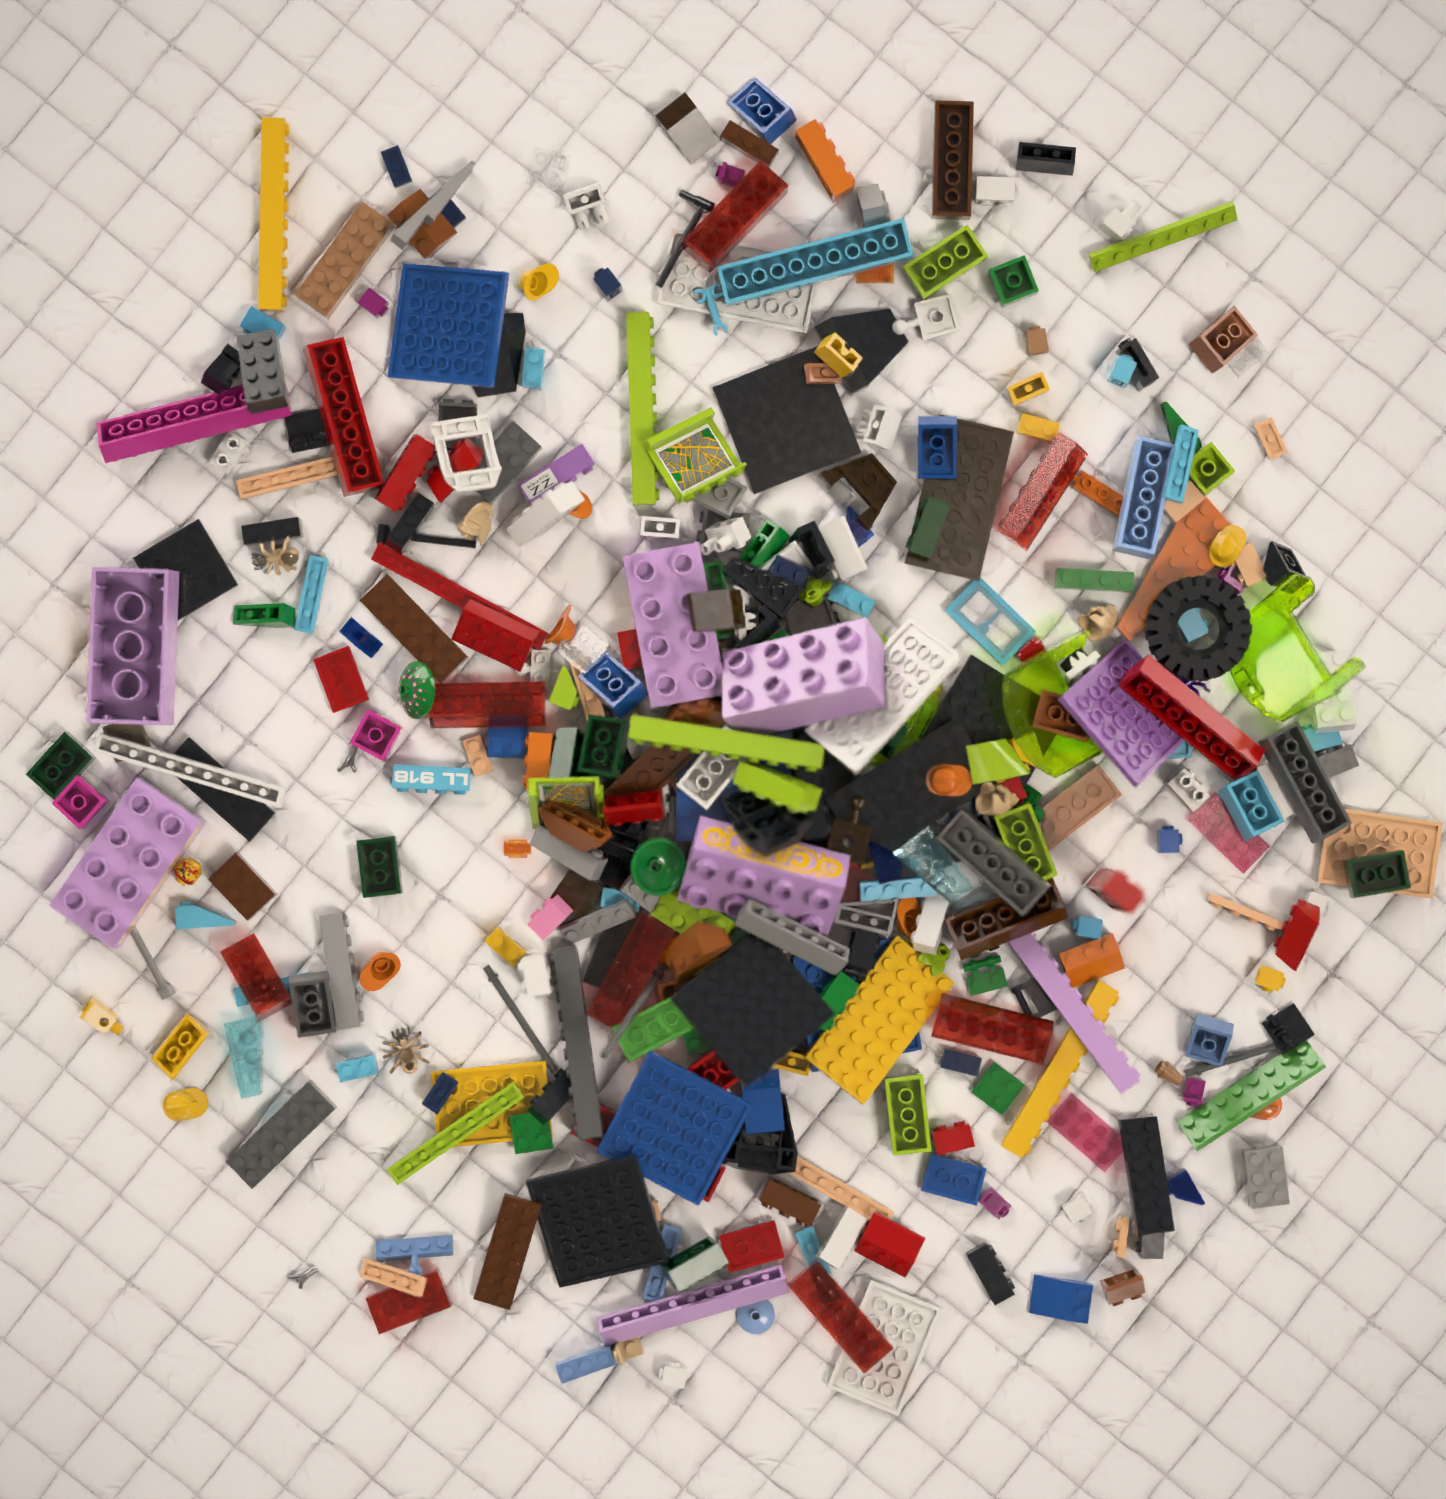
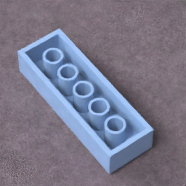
M1139 436L1134 441L1112 551L1150 559L1155 555L1166 500L1163 499L1174 444Z

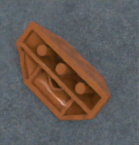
M716 697L674 704L662 718V720L676 721L686 712L700 726L713 728L728 726L722 718V701Z
M549 800L538 809L550 834L581 852L599 847L612 837V832L605 821L575 805L556 803Z
M696 921L670 942V971L677 985L682 984L732 945L725 928Z

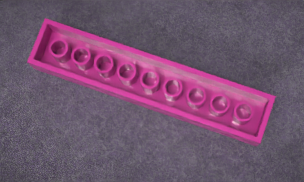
M239 385L230 388L228 391L224 390L221 395L212 392L96 422L98 446L105 463L116 462L128 457H135L194 440L209 438L217 434L228 433L279 418L282 419L292 415L288 389L286 386L289 407L255 414L250 413L246 405L244 386Z

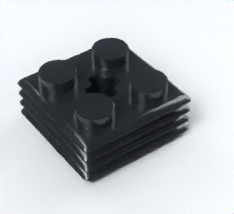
M610 830L612 837L603 845L596 847V849L626 862H631L640 841Z

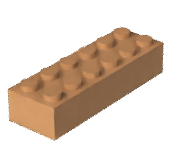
M361 201L295 294L296 297L329 320L393 231L395 225Z

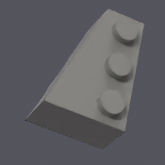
M899 898L839 903L833 925L850 930L860 928L889 939Z

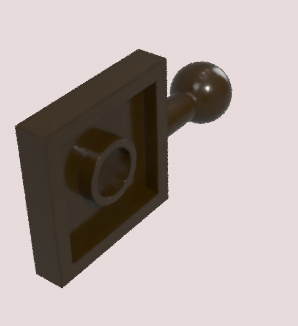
M856 796L851 800L853 811L850 821L834 818L827 850L850 855V862L863 865L873 827L858 824L860 811L865 809L866 801L864 798ZM846 836L853 837V846L847 847L844 845L843 840Z

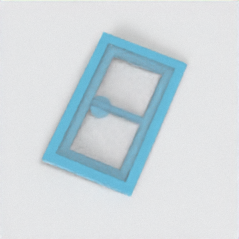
M981 577L979 581L973 580L945 609V612L1001 666L1036 632Z

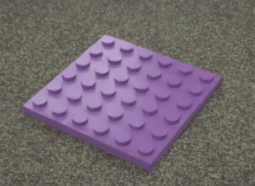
M1125 638L1058 700L1135 788L1185 740L1119 687L1126 672L1143 659Z

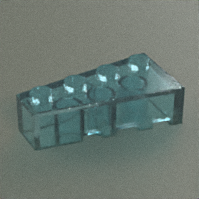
M928 826L891 853L950 904L960 900L974 889V886L939 840L936 839Z
M264 1014L224 1023L241 1099L263 1093Z

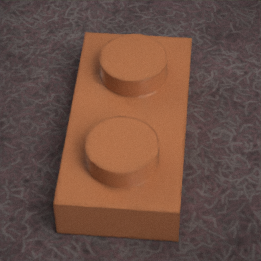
M807 363L804 365L806 384H840L843 382V378L826 363Z

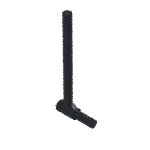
M684 190L679 192V197L692 202L696 211L655 284L659 288L664 286L703 213L706 214L713 211L715 207L714 202Z
M378 524L377 546L379 542L384 545L386 544V538L391 532L388 525ZM416 534L412 539L414 542L476 548V541L420 534Z

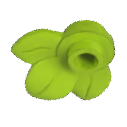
M815 578L808 580L798 599L806 601L811 606L820 605L824 600L823 595L830 590L832 581L826 580L822 582L821 579L816 580Z
M940 943L936 955L921 952L918 962L931 965L932 976H937L945 970V961L950 957L949 948L945 944Z

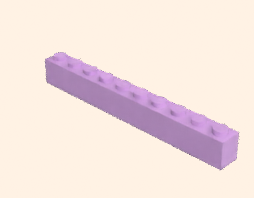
M1035 932L1009 941V945L1119 1093L1122 1095L1139 1083L1140 1079L1138 1077L1140 1073L1135 1066H1129L1126 1062L1129 1058L1123 1050L1120 1052L1117 1050L1115 1039L1111 1035L1107 1036L1103 1030L1106 1028L1099 1019L1097 1021L1092 1016L1094 1011L1088 1004L1084 1005L1080 1000L1082 995L1076 988L1073 990L1070 987V979L1065 973L1061 974L1057 969L1059 964L1053 957L1050 959L1047 956L1046 952L1048 950L1042 942L1038 944L1034 937L1037 936Z
M781 1264L597 1317L604 1345L608 1346L790 1293Z

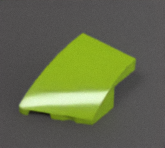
M1006 739L966 746L973 784L1030 774L1029 769Z

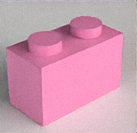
M558 894L553 899L550 897L541 904L544 907L541 911L536 909L530 915L532 920L527 925L542 940L548 937L573 912V909Z

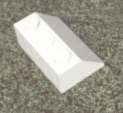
M844 516L819 527L835 560L831 570L828 571L830 578L834 582L840 583L868 569Z

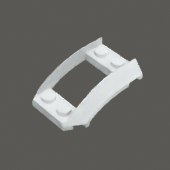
M488 414L431 422L443 477L456 493L491 489L496 486L502 468L496 454ZM480 436L488 468L453 473L445 441Z

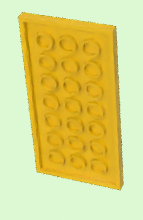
M898 935L893 937L877 958L875 967L868 972L866 980L859 982L857 994L852 1000L849 999L847 1001L845 1011L841 1015H837L833 1028L830 1031L822 1032L804 1055L807 1061L862 1105L866 1103L955 983L944 973L932 976L931 965L918 962L920 954Z

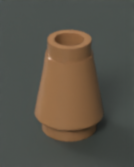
M1161 1060L1154 1069V1073L1157 1074L1158 1078L1176 1086L1180 1085L1184 1078L1168 1061Z

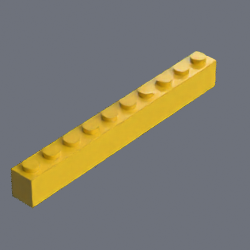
M262 118L258 309L261 312H284V307H287V295H284V288H287L288 281L287 276H284V269L288 268V258L285 257V250H288V238H285V231H288L289 223L288 219H285V211H289V201L286 200V192H289V181H286V173H289L290 165L289 162H286V154H290V143H287V135H290V123H287L285 118Z
M1097 979L1083 1004H1088L1094 1011L1092 1016L1096 1021L1099 1019L1105 1023L1110 1015L1108 1010L1111 1005L1114 1007L1120 998L1117 996L1119 992ZM1071 1027L1068 1028L1000 1144L1003 1148L1020 1158L1023 1155L1027 1156L1031 1150V1141L1033 1138H1038L1042 1130L1040 1129L1041 1124L1048 1121L1051 1112H1049L1051 1107L1058 1104L1061 1098L1059 1095L1061 1090L1068 1087L1071 1081L1069 1079L1071 1073H1075L1081 1064L1078 1061L1082 1055L1086 1056L1088 1053L1087 1048Z

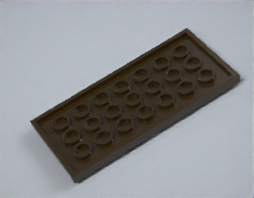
M957 418L956 479H924L915 519L917 517L920 518L922 514L919 512L923 499L927 500L929 496L951 504L930 560L926 561L907 553L904 564L975 581L980 580L1013 440V431Z

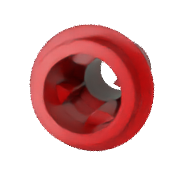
M1037 637L1036 639L1032 638L1016 654L1023 663L1042 655L1046 648L1039 637Z

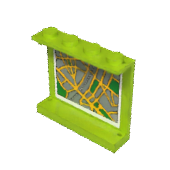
M712 407L647 439L643 446L678 504L684 501L689 503L695 499L696 495L700 493L704 495L711 491V488L715 485L718 487L722 486L728 481L727 479L741 476L747 465L746 462L743 464L739 463L713 421L715 412Z
M599 777L528 778V798L533 829H536L537 825L540 824L538 809L549 800L556 803L575 805L590 814H597L599 819L605 821L602 811L604 803L603 784H599Z

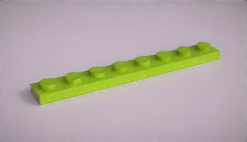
M1231 201L1089 253L1092 270L1094 272L1103 270L1237 221L1235 204Z
M512 1082L386 1170L395 1183L399 1185L525 1098L516 1083Z

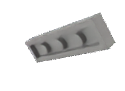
M625 899L562 925L559 931L568 945L631 920L636 917V912L629 900Z

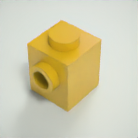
M1260 965L1254 983L1261 985V990L1273 993V990L1279 992V989L1283 988L1285 984V973Z

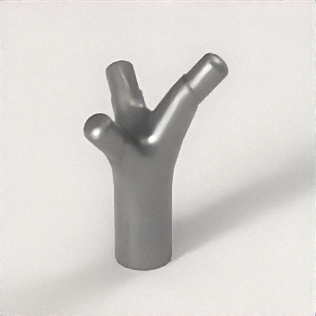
M350 746L344 763L337 769L338 772L349 766L353 772L357 771L354 760L358 747Z
M312 1266L300 1274L288 1275L287 1278L296 1279L297 1283L300 1282L299 1289H302L305 1281L317 1273L318 1270L315 1266Z

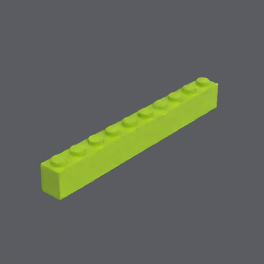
M649 312L626 313L632 500L633 506L656 505V500H660L659 489L655 488V481H659V471L655 470L654 463L643 447L647 439L657 435L653 428V424H657V412H653V405H656V393H652V386H656V376L652 374V367H655V355H651V348L655 347L654 336H650V328H654V317H650Z
M632 715L628 739L632 740L631 743L638 745L648 742L651 743L652 747L657 748L667 745L670 746L671 750L676 751L686 748L690 749V753L701 754V751L709 752V756L720 757V754L728 755V759L739 760L740 757L747 758V762L759 763V760L767 761L766 765L778 766V763L786 764V768L797 769V766L805 767V771L816 772L817 769H821L824 747L820 744Z

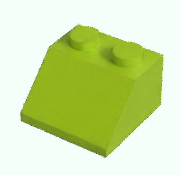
M1211 441L1193 455L1188 479L1206 497L1233 476L1235 469Z
M562 666L549 702L572 711L573 708L577 709L580 697H578V690L568 668Z

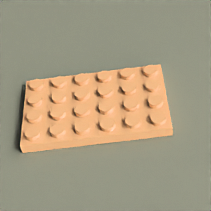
M1345 809L1352 824L1323 840L1317 882L1348 887L1343 860L1404 850L1411 888L1388 893L1432 899L1443 823Z

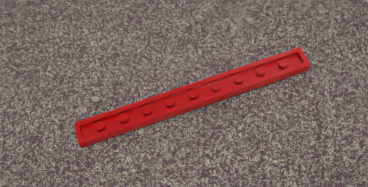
M380 542L371 557V560L462 609L471 599L540 631L533 646L539 650L549 634L410 558L397 553Z

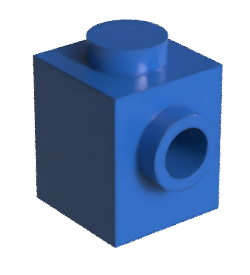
M1162 826V830H1157L1158 853H1180L1179 845H1182L1183 839L1179 829H1174V826Z

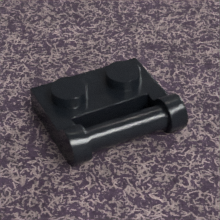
M1034 977L1010 989L1011 993L1015 994L1025 1015L1026 1023H1030L1057 1010ZM1025 988L1038 1011L1032 1014L1021 991Z

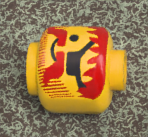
M191 857L189 859L183 858L174 869L175 880L182 886L186 884L194 885L202 875V865Z

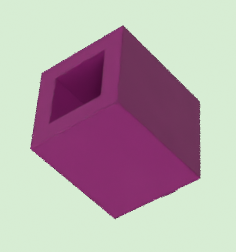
M370 287L358 301L361 307L377 319L379 316L383 317L389 310L387 307L389 303Z

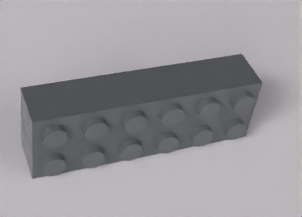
M1298 721L1288 724L1258 741L1259 745L1266 750L1264 755L1312 844L1322 841L1352 824Z
M966 808L961 809L936 838L1022 916L1026 915L1051 887L1043 877Z
M309 1080L225 1162L253 1189L318 1127L337 1106L312 1080Z

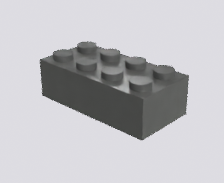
M514 421L494 441L498 461L502 468L496 486L491 489L476 491L491 505L543 449L538 442ZM484 453L480 464L475 470L488 468Z

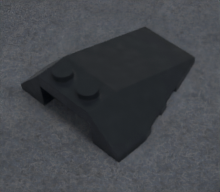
M504 313L494 388L473 386L478 398L516 392L526 336L523 313Z
M740 790L721 798V804L739 839L765 857L797 844L814 822V818L808 813L790 811L787 809L788 806L771 803L772 799L769 798L762 799L756 797L755 792L752 791L745 792Z
M781 1094L785 1131L746 1135L744 1121L722 1162L723 1164L739 1170L769 1174L796 1172L798 1151L785 1094Z

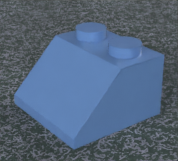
M1197 1013L1185 1056L1222 1067L1233 1036L1234 1024Z

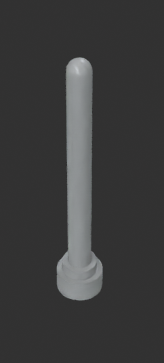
M134 926L130 934L160 987L159 995L164 1000L176 992L173 986L165 982L137 928Z

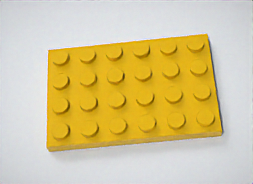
M546 1061L431 1071L432 1087L443 1071L459 1081L438 1114L435 1113L436 1134L512 1082H515L525 1098L454 1147L513 1141L509 1116L530 1113L527 1110L531 1105L529 1101L536 1094L540 1096L543 1092L541 1088L548 1082ZM550 1120V1127L553 1138L552 1120Z

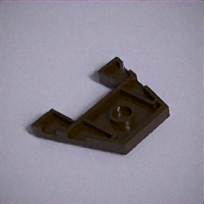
M873 453L854 459L846 464L838 465L830 470L822 471L818 475L828 488L844 477L867 503L869 508L856 518L866 532L872 528L874 521L880 514L883 505L897 483Z

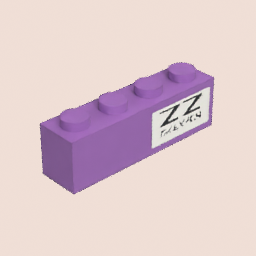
M583 444L517 485L531 506V503L541 497L542 499V494L547 490L552 489L554 491V488L560 483L575 482L577 480L576 477L581 473L586 475L593 470L592 466L595 463Z

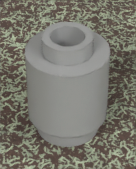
M841 479L832 487H825L828 491L827 493L840 505L842 503L846 505L853 498L851 494L853 490Z

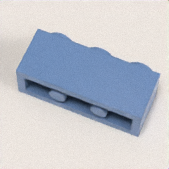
M603 1345L558 1361L555 1367L561 1384L614 1366L617 1362L612 1346Z

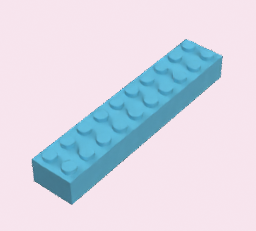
M902 218L717 267L726 305L729 307L913 259L914 255L905 220Z

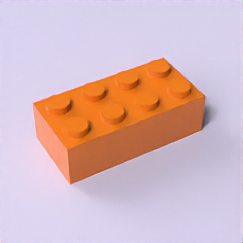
M814 119L795 131V139L832 202L835 203L853 192L854 182L856 181L851 172H846V164L841 155H836V147L831 138H826V129L821 122L818 123Z

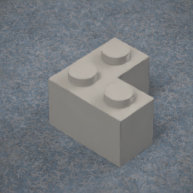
M879 184L857 187L856 193L863 229L890 222V217L886 216V213H889L888 202L886 201L884 190L880 191Z

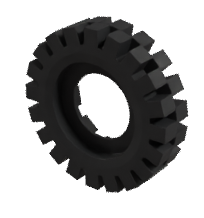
M1196 575L1195 577L1181 578L1177 582L1174 581L1156 597L1146 617L1145 637L1149 643L1148 649L1151 655H1154L1157 662L1175 677L1179 676L1183 680H1199L1201 682L1224 675L1240 662L1251 642L1249 640L1250 635H1252L1251 615L1249 609H1246L1244 605L1246 602L1241 595L1238 596L1234 592L1236 589L1229 584H1223L1222 580L1215 577L1206 578L1203 575ZM1190 609H1206L1216 617L1219 623L1218 638L1214 644L1206 649H1191L1183 644L1178 636V621Z

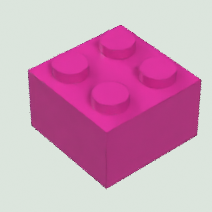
M367 709L349 743L382 761H386L403 727Z
M77 775L51 804L79 829H84L109 800L82 775Z

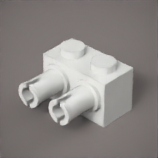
M600 182L563 194L569 215H575L579 231L584 230L582 221L586 229L591 227L585 212L588 208L593 209L597 224L602 223L600 215H602L604 222L609 221L603 206L606 198Z
M1132 199L1123 212L1115 208L1099 229L1116 243L1120 239L1124 241L1133 230L1131 228L1133 224L1132 218L1140 211L1142 206Z
M874 405L873 410L864 409L863 413L868 415L862 414L861 417L863 421H869L867 429L863 427L857 428V431L862 433L856 432V438L863 439V442L876 448L891 451L902 414L888 407Z
M230 431L225 435L208 463L229 476L232 473L236 474L241 466L239 462L243 457H247L251 450L249 448L251 444Z
M743 517L718 521L705 529L708 540L700 545V551L704 555H709L712 551L720 553L732 547H735V549L744 547L746 545L745 542L752 537Z
M1182 768L1165 784L1191 812H1194L1211 797L1208 794L1210 790L1203 783L1199 784L1195 780L1197 776L1191 769L1186 770Z

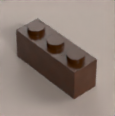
M729 120L720 135L722 142L768 170L779 154V149Z

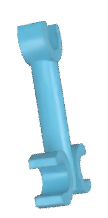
M719 283L713 284L711 288L704 290L696 289L694 291V295L698 293L703 295V298L698 300L697 304H702L707 300L714 322L713 333L715 336L718 335L716 331L718 327H722L724 332L727 333V326L721 322L714 298H721L723 296V293L716 294L714 292L715 288L720 287Z

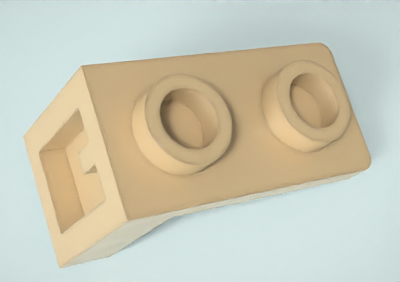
M639 1337L618 1342L613 1348L616 1362L620 1361L621 1365L625 1364L626 1359L644 1354Z

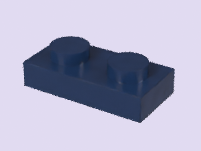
M398 145L381 152L395 189L413 182Z
M452 200L448 202L441 212L454 228L466 219V216Z
M777 554L768 571L773 575L803 587L811 569Z
M945 1048L940 1067L978 1077L982 1058Z
M443 1071L422 1102V1105L438 1114L459 1081Z

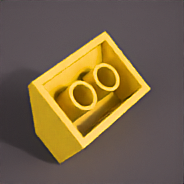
M186 1014L151 1059L171 1080H174L211 1031L200 1020Z

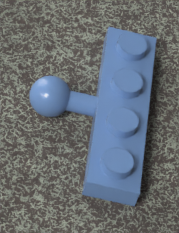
M664 1223L662 1237L670 1259L675 1256L683 1229ZM660 1265L651 1267L642 1298L650 1301L662 1299L667 1278Z
M453 1235L376 1241L377 1261L411 1259V1265L408 1267L407 1272L422 1276L423 1273L419 1265V1258L453 1256Z

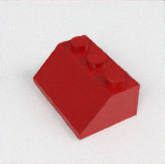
M469 438L459 439L452 448L454 449L450 453L447 452L453 473L475 470L480 464L483 450ZM439 463L437 467L433 465L428 470L426 482L437 500L442 503L454 489L445 481Z
M663 790L605 796L602 811L606 823L617 826L623 824V822L640 823L643 820L659 821L665 818Z
M1301 899L1297 900L1296 905L1292 904L1289 910L1290 917L1288 921L1284 920L1281 928L1283 932L1281 936L1276 937L1273 944L1275 955L1294 971H1297L1320 924V907Z
M874 1211L864 1232L858 1239L854 1252L906 1278L920 1252L925 1237Z

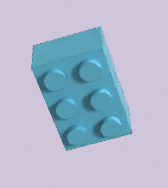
M1258 770L1226 785L1218 791L1245 842L1285 822Z

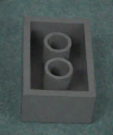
M328 971L289 976L297 1037L335 1033L336 1021Z

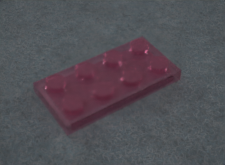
M1216 793L1188 819L1242 874L1270 847L1259 835L1245 842L1224 801Z
M1072 1093L1067 1096L1047 1121L1049 1125L1104 1172L1123 1152L1121 1135Z

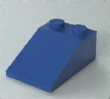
M756 77L749 81L727 102L755 134L769 144H772L797 121L792 108Z
M918 416V479H956L957 416Z
M607 651L578 676L588 689L619 719L623 718L648 695L642 682Z
M491 700L487 757L524 759L525 755H527L525 741L526 736H528L529 701Z
M779 1069L768 1070L746 1089L741 1084L743 1099L753 1104L745 1119L746 1135L785 1131Z
M1034 1274L1029 1313L1088 1324L1093 1285L1090 1282Z

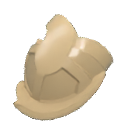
M485 501L475 504L460 521L457 530L467 540H473L477 536L480 546H483L492 529L490 517L493 514V506Z
M1115 605L1095 606L1090 608L1087 616L1081 614L1078 617L1080 628L1084 629L1085 637L1091 642L1107 638L1113 632L1117 623Z
M988 782L981 786V792L976 797L975 805L981 814L996 816L1012 809L1019 801V798L1015 793L1011 794L1006 787L1002 785L994 786Z

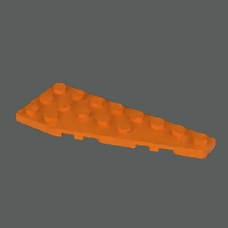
M1207 497L1175 524L1131 603L1117 624L1116 628L1128 641L1146 627L1145 622L1150 610L1149 608L1161 591L1181 578L1195 577L1196 575L1204 576L1215 566L1209 557L1210 546L1217 533L1223 527L1231 524Z

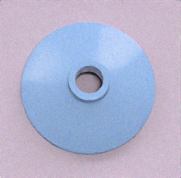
M768 1299L737 1309V1321L740 1327L751 1334L766 1332L772 1326L775 1319L774 1307ZM753 1313H758L760 1317L754 1319L752 1317Z

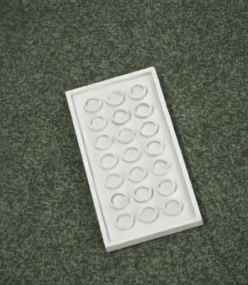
M672 228L664 268L681 239L684 230ZM693 232L664 286L659 289L657 304L711 315L707 300L702 304H697V301L701 300L703 295L701 293L694 295V291L696 289L704 290L711 288L713 284L719 283L720 287L715 288L714 292L716 294L723 293L717 270L718 266L779 250ZM817 284L729 307L726 305L724 293L721 298H714L720 317L807 334Z
M911 618L883 646L885 707L810 724L805 729V732L856 774L963 659L957 652Z

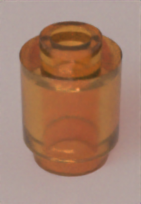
M509 839V841H504V856H509V858H527L528 854H531V845L527 839Z

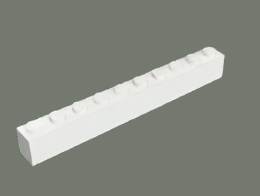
M99 733L94 752L276 807L282 806L287 788L106 733Z

